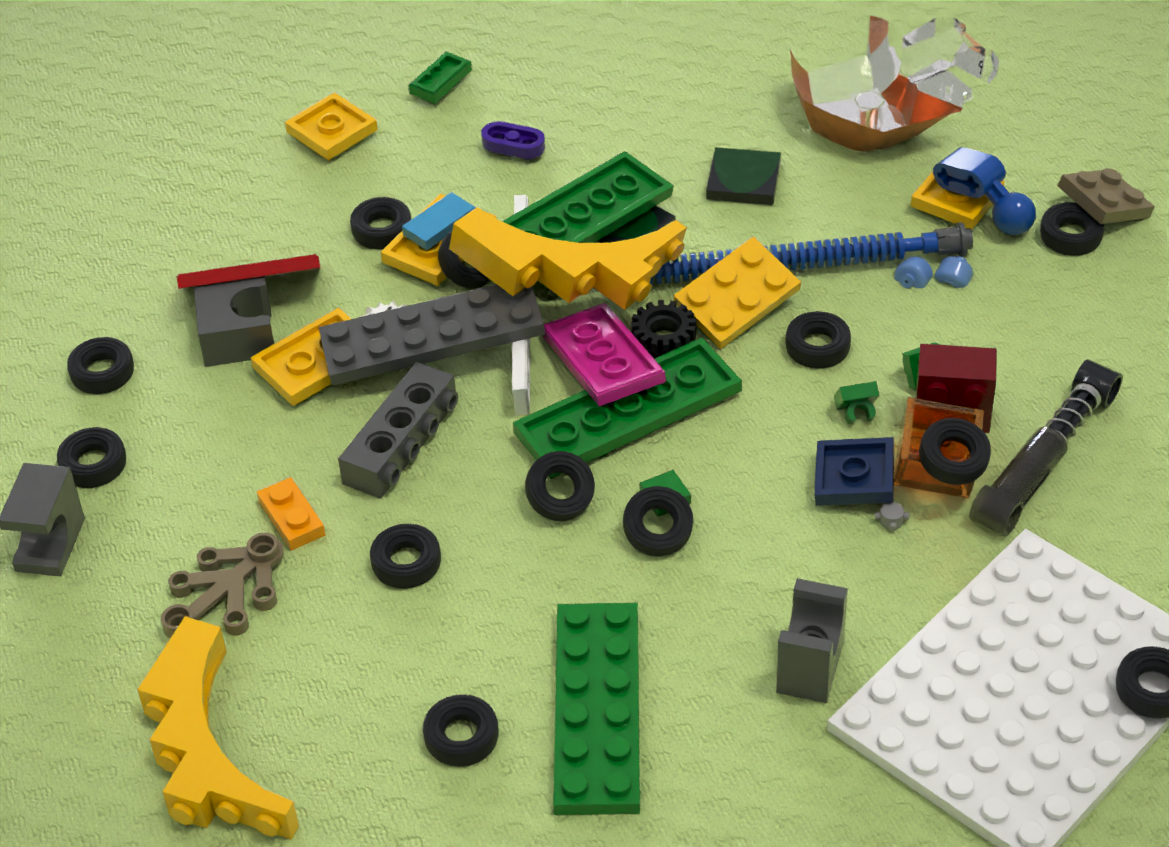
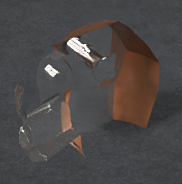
M869 15L866 55L809 72L800 66L790 48L793 81L812 131L834 143L863 152L884 149L919 135L948 115L962 110V104L972 99V89L951 72L944 71L945 69L956 66L989 84L997 75L999 59L991 49L983 48L965 33L966 25L954 17L934 18L903 36L892 23Z

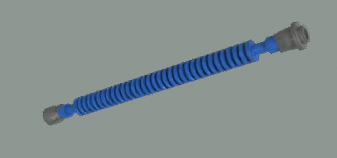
M959 222L954 227L934 229V232L921 233V237L903 239L902 233L896 232L894 236L892 233H887L885 237L884 234H877V239L875 235H868V242L866 236H859V243L857 237H850V244L847 237L841 238V245L839 238L832 240V246L830 239L824 240L823 246L821 240H816L814 247L812 241H807L805 248L803 242H797L796 249L794 243H788L787 250L785 244H779V251H777L776 245H770V252L787 269L789 264L791 271L797 270V263L799 270H805L806 262L808 269H814L815 261L817 268H823L824 261L826 267H832L833 261L835 266H841L842 260L844 265H850L851 260L853 265L859 264L860 260L862 264L868 263L869 259L871 263L877 262L878 259L880 262L886 261V258L889 261H893L895 257L897 260H903L905 252L922 251L923 254H958L961 257L967 256L968 249L973 248V235L970 228L966 229L965 224ZM731 249L725 250V257L732 252ZM722 250L716 251V258L713 251H708L707 259L704 252H699L698 260L695 253L689 254V260H687L686 254H681L680 261L677 258L672 262L668 261L662 265L657 274L651 277L650 284L653 285V278H655L656 285L662 284V277H664L665 284L671 283V276H673L674 283L680 282V275H682L683 282L689 281V274H691L693 281L698 278V273L702 275L725 257ZM548 288L549 296L557 295Z

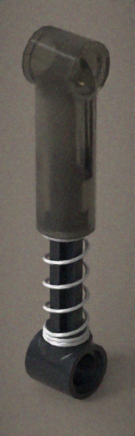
M1086 359L1075 375L1070 398L1063 401L1061 408L1055 411L1053 419L1047 421L1045 427H1040L1034 431L993 484L982 487L973 501L969 514L970 519L999 534L1008 536L1019 521L1025 505L1065 456L1068 450L1067 439L1076 435V428L1084 425L1085 416H1091L1092 410L1099 406L1107 408L1113 403L1120 390L1123 375Z

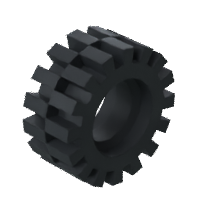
M658 300L657 306L649 302L646 303V309L640 307L637 309V314H633L631 333L655 359L695 341L696 318H694V313L691 310L687 311V306L684 304L677 308L676 301L670 300L669 305H664V300ZM671 331L674 333L667 335L655 334L654 332Z

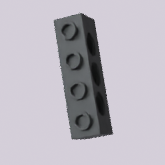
M415 362L338 458L342 484L380 499L390 487L395 486L401 472L410 461L412 462L417 458L420 448L426 440L435 435L439 423L446 414L451 413L455 409L458 402V393L456 392L454 375Z

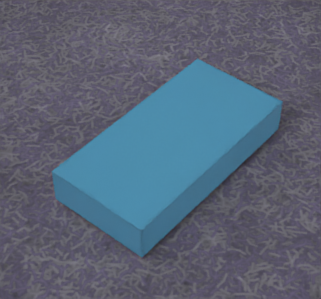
M451 192L402 226L403 236L428 250L443 240L452 231L453 223L474 210L475 206Z

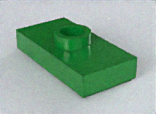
M447 51L444 52L408 85L409 94L436 104L472 71V62Z

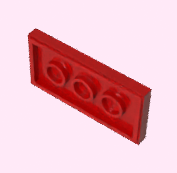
M313 254L178 274L176 277L178 289L315 269L321 268L319 255Z

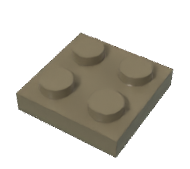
M1109 168L1098 171L1062 174L1057 185L1100 224L1150 218L1155 208L1153 204L1144 198V194L1140 190L1131 187L1122 179V175L1119 172Z

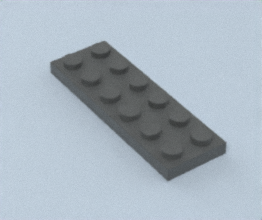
M497 284L319 327L332 386L412 367L415 362L425 364L546 334L532 287H525L512 296Z

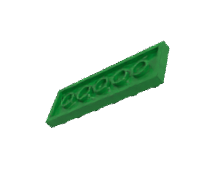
M624 151L501 222L522 231L554 240L594 243L670 198L674 185Z
M699 338L655 358V361L665 371L666 382L602 406H598L587 391L583 390L514 421L513 432L535 460L550 452L564 451L580 457L587 463L741 392L742 380L703 338ZM554 473L551 474L549 477L550 479H552L563 473Z
M638 602L557 604L554 815L640 814Z

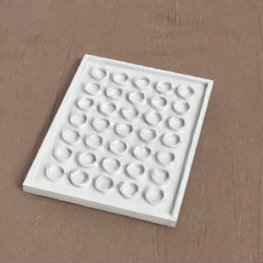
M1025 529L827 720V731L996 847H1060L1169 727V717L1149 718L1130 710L1121 701L1116 690L1117 670L1122 659L1128 653L1148 646L1162 647L1169 650V614ZM1145 672L1138 678L1140 685L1148 691L1163 693L1169 690V679L1163 674Z

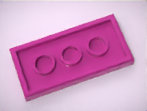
M606 303L544 324L546 334L542 336L598 406L666 382L665 371Z

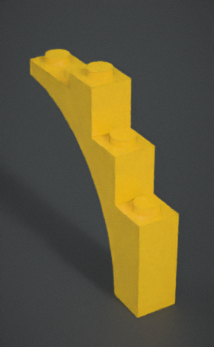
M477 207L453 223L449 249L512 296L525 287H532L538 280L568 303L581 294L586 295L594 287L625 310L636 301H643L651 290V277L656 275L661 266L669 260L674 261L680 256L685 247L683 239L687 227L675 220L655 232L634 239L610 243H577L554 240L522 231L499 221Z
M185 616L137 689L144 714L152 720L160 722L150 738L156 763L164 770L173 773L162 791L169 816L184 825L195 824L208 828L214 816L217 815L227 823L236 824L239 822L254 827L267 836L278 835L292 840L299 827L294 801L262 788L242 774L222 753L209 730V699L215 675L227 653L221 627Z

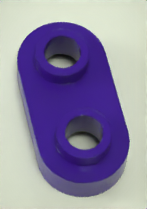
M502 121L491 122L482 128V145L490 152L531 160L542 155L545 151V136L539 129Z

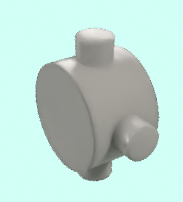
M896 502L885 503L881 507V512H875V520H880L884 528L894 531L903 525V520H909V512H904V508Z

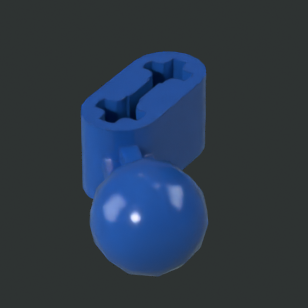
M960 147L934 166V178L942 188L972 198H980L985 194L994 205L992 219L997 229L1004 234L1016 236L1029 231L1036 219V208L1032 199L1023 193H1009L1001 183L1006 177L1005 167L997 157Z

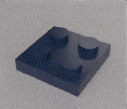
M894 438L817 441L814 491L816 506L894 503Z

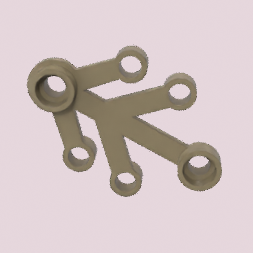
M264 532L253 535L248 540L246 547L226 549L207 547L200 550L197 554V561L202 572L188 573L186 571H177L173 573L168 579L170 591L173 596L183 598L190 595L194 588H210L189 606L176 604L163 611L161 623L166 636L172 637L185 616L198 620L227 594V612L223 616L225 629L228 634L234 636L245 633L249 628L247 613L244 611V580L256 570L257 587L252 591L253 604L260 611H268L274 608L277 604V597L272 586V567L277 565L283 558L284 550L282 543L274 535ZM208 559H214L210 562H205ZM223 563H239L233 569L220 570ZM179 583H185L184 585L177 586ZM262 596H269L266 599H259ZM235 620H241L239 623L232 624Z

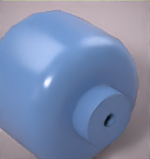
M918 256L905 259L898 265L894 273V279L900 282L904 288L912 286L924 288L933 276L929 263Z
M949 256L941 261L934 276L940 283H948L955 288H964L973 277V268L965 258Z

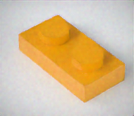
M291 477L257 491L260 505L291 551L326 535L323 523Z

